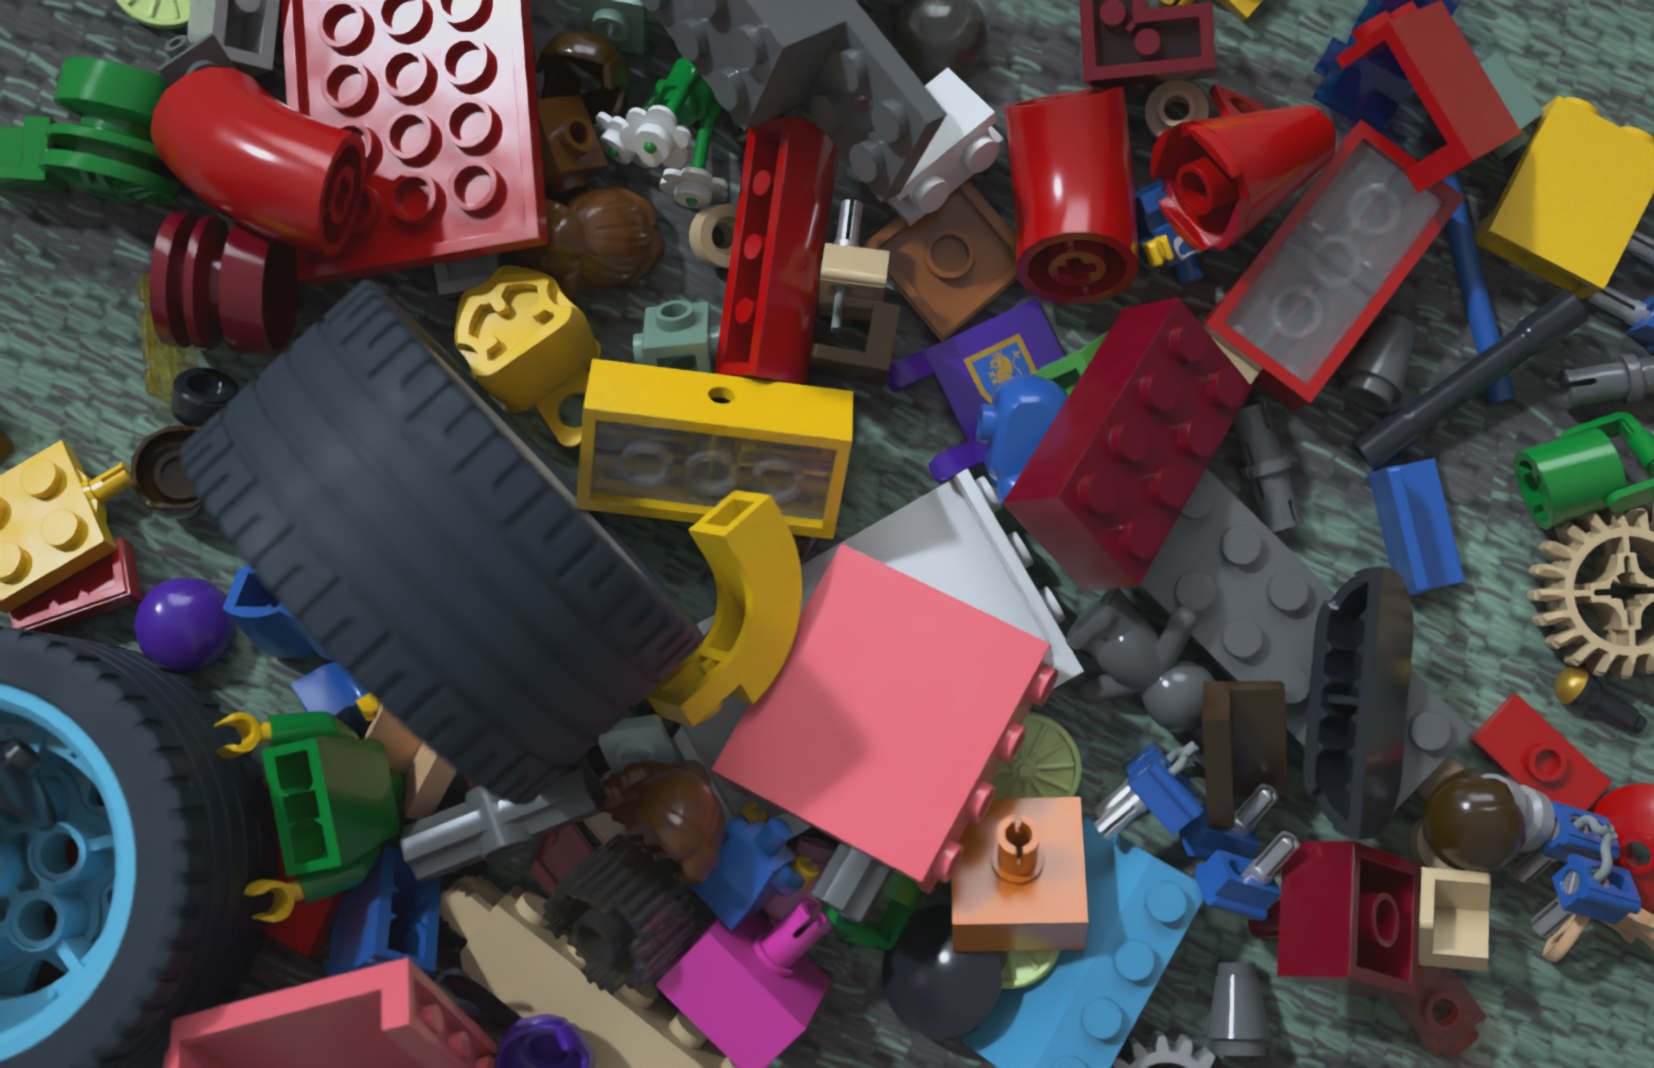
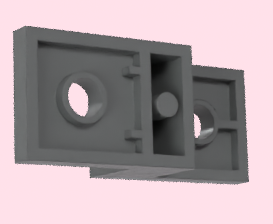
M640 0L642 5L655 15L672 37L680 54L693 64L713 90L718 103L731 113L744 131L804 105L812 114L816 125L826 132L851 164L856 176L867 184L881 203L901 193L947 115L856 0Z

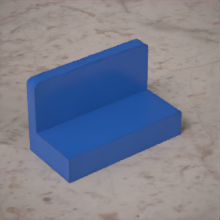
M1435 458L1401 466L1387 467L1368 473L1390 567L1401 576L1409 595L1429 592L1430 589L1465 582Z

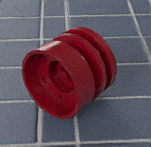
M174 212L166 216L156 237L149 278L150 310L154 330L160 342L172 348L186 349L193 344L194 347L201 350L212 351L220 345L224 337L228 348L236 353L279 357L286 351L295 327L299 289L296 248L262 235L238 222H235L231 231H229L225 220L218 215L207 214L202 218H198L192 213Z

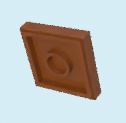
M969 179L950 193L944 204L937 210L926 213L911 226L898 215L861 246V248L890 251L886 280L940 343L950 338L1018 281L1016 273V235Z

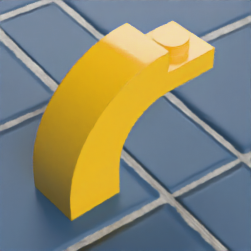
M734 490L688 529L713 572L717 590L716 611L712 626L703 644L646 696L658 716L694 727L696 724L713 717L721 709L723 700L727 696L754 704L765 693L784 665L799 623L802 603V575L798 551L791 530L771 495Z

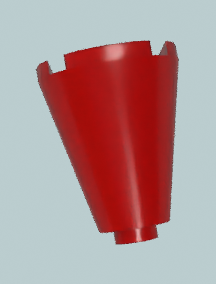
M1308 104L1179 123L1161 133L1152 151L1150 164L1152 180L1162 177L1167 197L1158 200L1162 213L1177 235L1193 248L1204 251L1210 247H1215L1219 251L1231 247L1332 160L1336 148V132L1331 120L1319 109Z

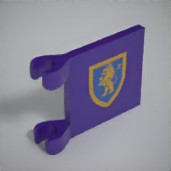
M1034 298L926 350L892 363L886 382L894 393L907 389L934 375L966 441L936 455L928 463L934 480L937 483L947 481L968 468L969 470L985 462V443H977L976 441L978 413L981 404L991 405L994 391L999 383L1012 376L1031 375L1042 366L1064 357V354L1037 299Z

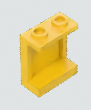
M1558 95L1541 109L1544 112L1533 120L1538 125L1493 213L1482 219L1474 237L1476 245L1563 290H1570L1581 299H1585L1605 289L1654 193V137L1641 129L1629 126L1619 127L1599 116V111L1595 106L1582 99L1573 97L1563 98Z

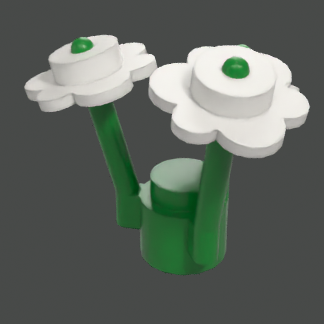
M684 57L677 59L668 78L659 79L650 97L642 107L631 108L626 115V120L618 116L612 118L605 112H599L595 117L597 123L594 125V129L600 137V145L614 160L621 164H629L632 160L640 167L646 169L657 167L660 163L670 167L664 170L659 188L664 193L673 195L677 203L689 208L703 209L710 206L711 203L723 204L727 202L728 182L721 178L712 177V174L705 170L713 126L722 107L714 100L713 90L689 60ZM698 120L700 125L692 166L683 168L682 171L678 170L688 160L689 154L686 147L692 138L689 130L677 125V123L691 125Z

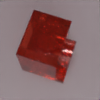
M1418 965L1417 997L1385 996L1420 1046L1434 1056L1444 1050L1446 1055H1455L1470 1047L1479 1037V1032L1474 1026L1487 1018L1451 968ZM1441 999H1448L1450 1010L1434 1020L1432 1015L1434 1004Z

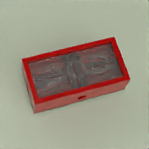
M1360 120L1339 141L1332 160L1311 178L1201 324L1211 337L1259 372L1253 381L1254 384L1292 412L1313 401L1466 198L1443 180L1417 194L1404 171L1417 164L1418 161L1363 120Z

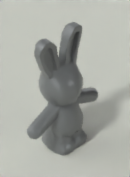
M1120 588L1108 590L1101 598L1093 602L1080 614L1066 636L1067 645L1075 650L1082 649L1093 656L1106 673L1081 682L1078 686L1079 698L1087 704H1094L1140 692L1151 719L1159 726L1176 732L1184 746L1193 740L1199 747V750L1191 756V759L1205 778L1202 726L1204 682L1215 681V679L1202 665L1188 659H1179L1196 626L1197 617L1195 612L1187 607L1177 608L1171 614L1159 638L1153 626L1137 612Z

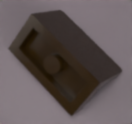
M875 301L864 353L813 344L810 356V373L884 386L890 368L901 306Z
M1281 681L1204 682L1202 726L1208 828H1235V796H1251L1260 784L1272 786L1278 796H1284L1288 793L1285 685Z

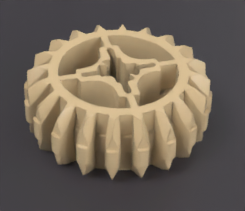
M1608 508L1603 510L1600 516L1595 512L1577 519V526L1571 522L1558 525L1555 531L1560 543L1545 541L1538 547L1541 554L1546 559L1552 561L1551 564L1531 565L1528 570L1534 578L1545 580L1544 589L1529 590L1526 597L1532 602L1545 601L1547 611L1536 613L1532 617L1531 622L1535 626L1554 625L1556 628L1547 635L1544 644L1550 649L1566 646L1563 661L1570 666H1579L1585 662V666L1595 676H1604L1610 670L1614 678L1628 679L1632 676L1634 668L1640 674L1654 673V620L1647 630L1635 639V630L1641 629L1642 613L1646 606L1654 601V579L1643 574L1637 562V553L1630 552L1631 545L1643 553L1654 567V520L1649 523L1648 511L1642 508L1630 509L1626 515L1623 511L1613 513ZM1601 544V555L1595 556V570L1591 578L1584 583L1575 584L1576 574L1582 561L1592 549ZM1611 584L1624 586L1625 589L1639 588L1641 589V594L1625 595V600L1611 598V595L1596 596L1594 595V590L1610 589ZM1576 603L1585 604L1594 610L1599 620L1600 630L1606 631L1607 641L1597 636L1587 627L1578 612Z

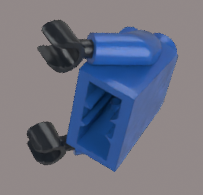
M383 845L366 879L360 885L347 891L333 918L329 961L325 966L326 978L404 958H409L428 977L432 976L436 972L442 876L428 882L416 880L413 871L404 861L402 850ZM481 860L457 872L461 876L466 874L467 876L473 875L477 877L484 873L488 863ZM458 968L446 969L438 975L434 983L470 1018L474 1017L478 1013L479 1008L469 1001L458 997L465 989L481 988L482 984Z

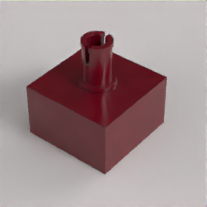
M1356 841L1299 842L1300 847L1282 866L1280 900H1276L1267 910L1266 918L1270 919L1264 921L1248 919L1250 933L1255 939H1278L1277 977L1346 995L1417 997L1421 865Z

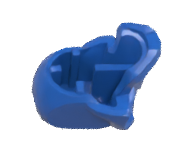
M1035 375L1012 376L998 384L994 391L991 405H980L976 441L977 443H985V465L990 482L997 489L996 494L999 505H1004V499L1069 397L1066 391L1054 381Z

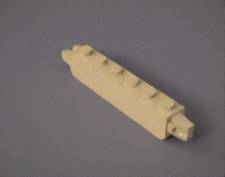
M466 874L460 878L457 877L452 881V887L441 892L439 916H442L443 921H448L449 926L468 941L460 952L462 970L482 984L485 989L522 1018L554 1014L565 1017L570 1023H575L592 1046L595 1055V1068H738L681 1011L678 1012L660 998L656 988L649 980L637 972H627L607 956L604 946L595 937L583 931H575L556 916L555 909L550 902L538 893L525 891L516 884L506 894L491 881L483 880V875L474 877L473 875L467 876Z

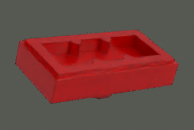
M123 537L114 539L117 550L10 611L11 626L13 628L51 633L141 602L133 544Z
M1510 694L1469 739L1480 752L1512 781L1547 795L1550 801H1556L1587 811L1612 783L1518 694Z

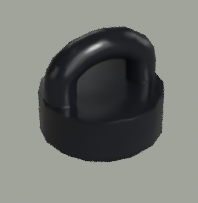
M201 367L188 369L178 374L173 382L171 397L172 415L185 427H203L220 410L227 408L228 403L239 394V387L230 376L221 371Z

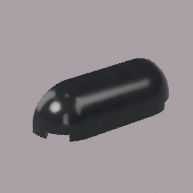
M1370 567L1356 571L1354 573L1355 577L1347 581L1336 592L1331 601L1325 600L1317 616L1314 634L1303 762L1305 789L1308 795H1314L1323 814L1334 824L1332 828L1336 832L1357 840L1372 839L1387 825L1398 799L1402 778L1414 621L1408 589L1401 576L1393 569L1387 567Z

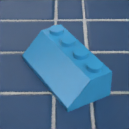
M1085 817L1082 822L1088 907V930L1085 950H1061L1053 967L1039 981L1022 988H1001L998 1000L990 1014L979 1024L976 1031L963 1036L961 1041L997 1068H1110L1204 900L1197 880L1119 835H1115L1111 840L1101 837L1102 832H1097L1094 826L1095 822Z

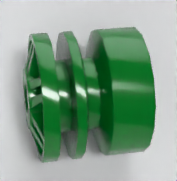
M72 56L63 59L53 101L56 106L80 118L81 121L80 124L53 123L47 125L45 135L48 140L69 150H41L38 162L39 169L57 179L68 182L82 192L100 198L128 204H177L180 192L179 184L156 174L175 175L156 153L150 134L153 110L165 90L169 88L165 80L160 75L112 61Z

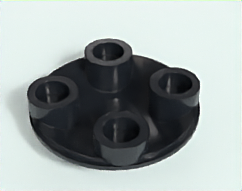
M934 906L922 909L910 916L894 947L885 950L882 964V980L887 1000L897 1017L909 1028L922 1035L934 1038L969 1035L976 1031L979 1024L986 1019L998 1000L1003 980V968L1007 959L1006 951L953 952L952 907Z

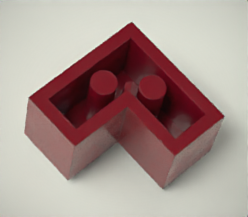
M1079 0L1084 82L1090 89L1218 77L1215 13L1212 2L1150 8V0Z

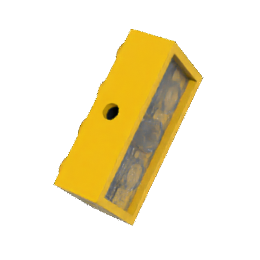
M592 358L583 406L576 508L697 523L731 492L739 490L771 495L786 520L792 535L834 539L852 445L853 391Z

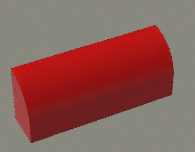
M794 116L774 118L748 130L714 374L807 385L820 294L821 267L824 247L828 237L839 149L826 132L822 131L817 125Z

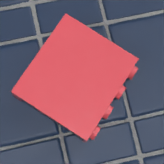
M841 543L800 614L797 632L784 665L765 693L754 704L749 703L711 770L727 787L748 797L749 793L915 881L922 891L930 895L937 880L946 883L956 870L964 850V846L958 844V841L969 821L972 820L979 823L986 814L996 791V787L991 785L990 782L1000 763L1004 761L1011 764L1020 751L1027 734V728L1022 726V723L1032 704L1035 703L1042 706L1055 685L1058 670L1053 668L1054 659L1051 645Z
M404 958L171 1019L170 1048L166 1050L164 1055V1068H494L498 1044L409 958Z

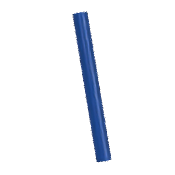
M1458 172L1443 180L1463 195ZM1464 199L1444 227L1478 356L1499 341L1500 335ZM1509 373L1486 389L1490 404L1516 398Z

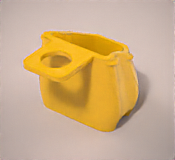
M501 266L487 281L466 290L462 294L456 314L455 344L468 361L476 383L486 393L503 403L504 407L512 413L524 412L536 406L559 442L565 448L574 449L581 444L582 426L572 428L564 425L560 419V408L563 402L570 396L576 394L586 395L589 379L587 369L591 367L592 358H599L601 354L600 343L594 338L583 312L564 295L558 282L553 277L525 267Z

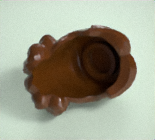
M616 186L609 187L608 189L584 191L573 195L563 203L545 197L549 244L514 251V256L521 267L536 270L553 277L558 282L564 295L569 300H574L578 296L580 288H606L620 284L636 283L659 263L664 253L665 243L662 234L657 230L658 216L653 204L634 192Z
M692 759L680 764L645 760L628 763L622 771L611 773L609 778L603 781L604 796L601 798L603 812L612 814L613 821L625 825V834L628 839L633 842H641L642 848L647 853L654 855L666 852L677 857L682 866L680 873L677 874L682 885H703L708 879L710 872L720 862L719 850L725 834L723 808L718 796L712 790L711 779L705 767L697 760Z

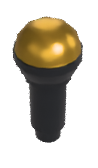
M1571 666L1565 668L1557 675L1554 688L1556 697L1562 705L1567 708L1591 710L1622 730H1630L1635 734L1640 733L1645 728L1647 718L1639 714L1637 708L1605 690L1603 684L1599 682L1597 676L1590 672L1588 667Z

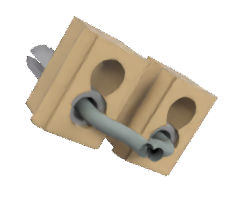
M846 199L841 202L836 240L834 244L825 243L820 275L818 315L832 316L831 332L835 334L840 333L843 318L870 321L875 301L883 302L890 251L859 247L863 204L858 200L854 201L850 239H847L850 199Z

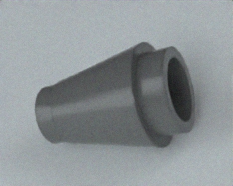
M1388 313L1381 316L1378 324L1373 328L1341 373V378L1344 381L1341 393L1345 399L1368 411L1387 412L1392 402L1399 401L1402 398L1414 337L1417 332V326L1412 321L1397 314Z
M1217 963V976H1215L1206 1035L1207 1039H1213L1214 1055L1266 1056L1265 1040L1272 1038L1259 979L1256 976V963Z

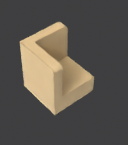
M1422 867L1418 965L1487 971L1491 875L1489 873Z

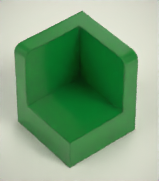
M24 116V127L0 126V189L67 193L68 182L57 179L41 171L38 167L41 150H69L48 140L45 135L47 125L58 122L50 117Z

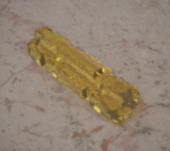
M150 273L140 275L136 281L138 302H143L145 309L139 310L143 361H148L149 368L144 370L145 391L153 397H172L173 382L177 375L183 372V369H178L176 366V361L182 360L181 348H172L162 344L154 330L150 310Z

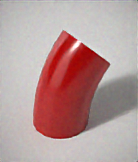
M207 67L184 75L165 90L153 110L150 134L156 153L185 186L205 203L228 218L262 235L294 247L334 257L343 249L356 223L365 189L367 162L366 149L361 135L324 124L293 110L264 90L253 77L234 68Z
M1108 86L1071 91L1003 106L1014 198L1017 279L1026 291L1037 297L1065 305L1091 304L1111 299L1128 289L1138 276L1139 255L1134 176L1124 87Z

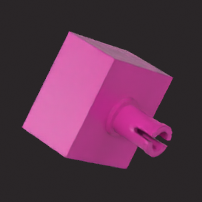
M802 897L796 903V906L775 927L769 923V918L761 910L732 931L715 914L686 944L655 985L738 1068H766L807 1028L831 982V979L805 954L823 934H827L832 929L831 920L823 909L805 927L802 926L811 917L810 913L818 905L810 898Z

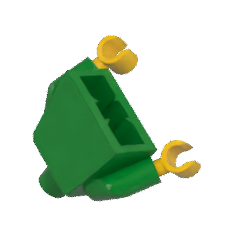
M326 711L268 715V722L258 723L248 713L238 712L216 723L214 728H222L224 726L235 727L242 737L241 745H228L216 750L222 758L232 759L252 750L258 743L269 742L270 748L262 749L261 751L286 876L296 875V880L287 884L264 879L256 880L249 884L244 890V895L255 896L271 890L274 898L273 905L268 911L258 913L251 918L267 922L282 921L289 916L296 901L303 899L307 905L360 885L366 879L380 854V844L398 834L400 829L396 803L403 797L405 783L401 774L388 766L385 747L377 740L358 739L357 733L353 728Z

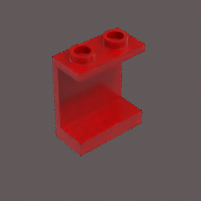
M1442 0L1420 9L1417 8L1414 1H1410L1390 14L1384 11L1376 15L1351 33L1356 44L1335 57L1343 69L1391 49L1446 140L1447 145L1404 171L1417 194L1464 169L1522 134Z

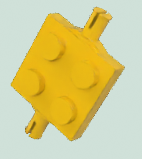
M60 440L0 475L1 612L6 614L117 550L107 526L106 501L132 486L130 480L131 468L128 464L122 461L117 466L92 480L84 473L72 447Z

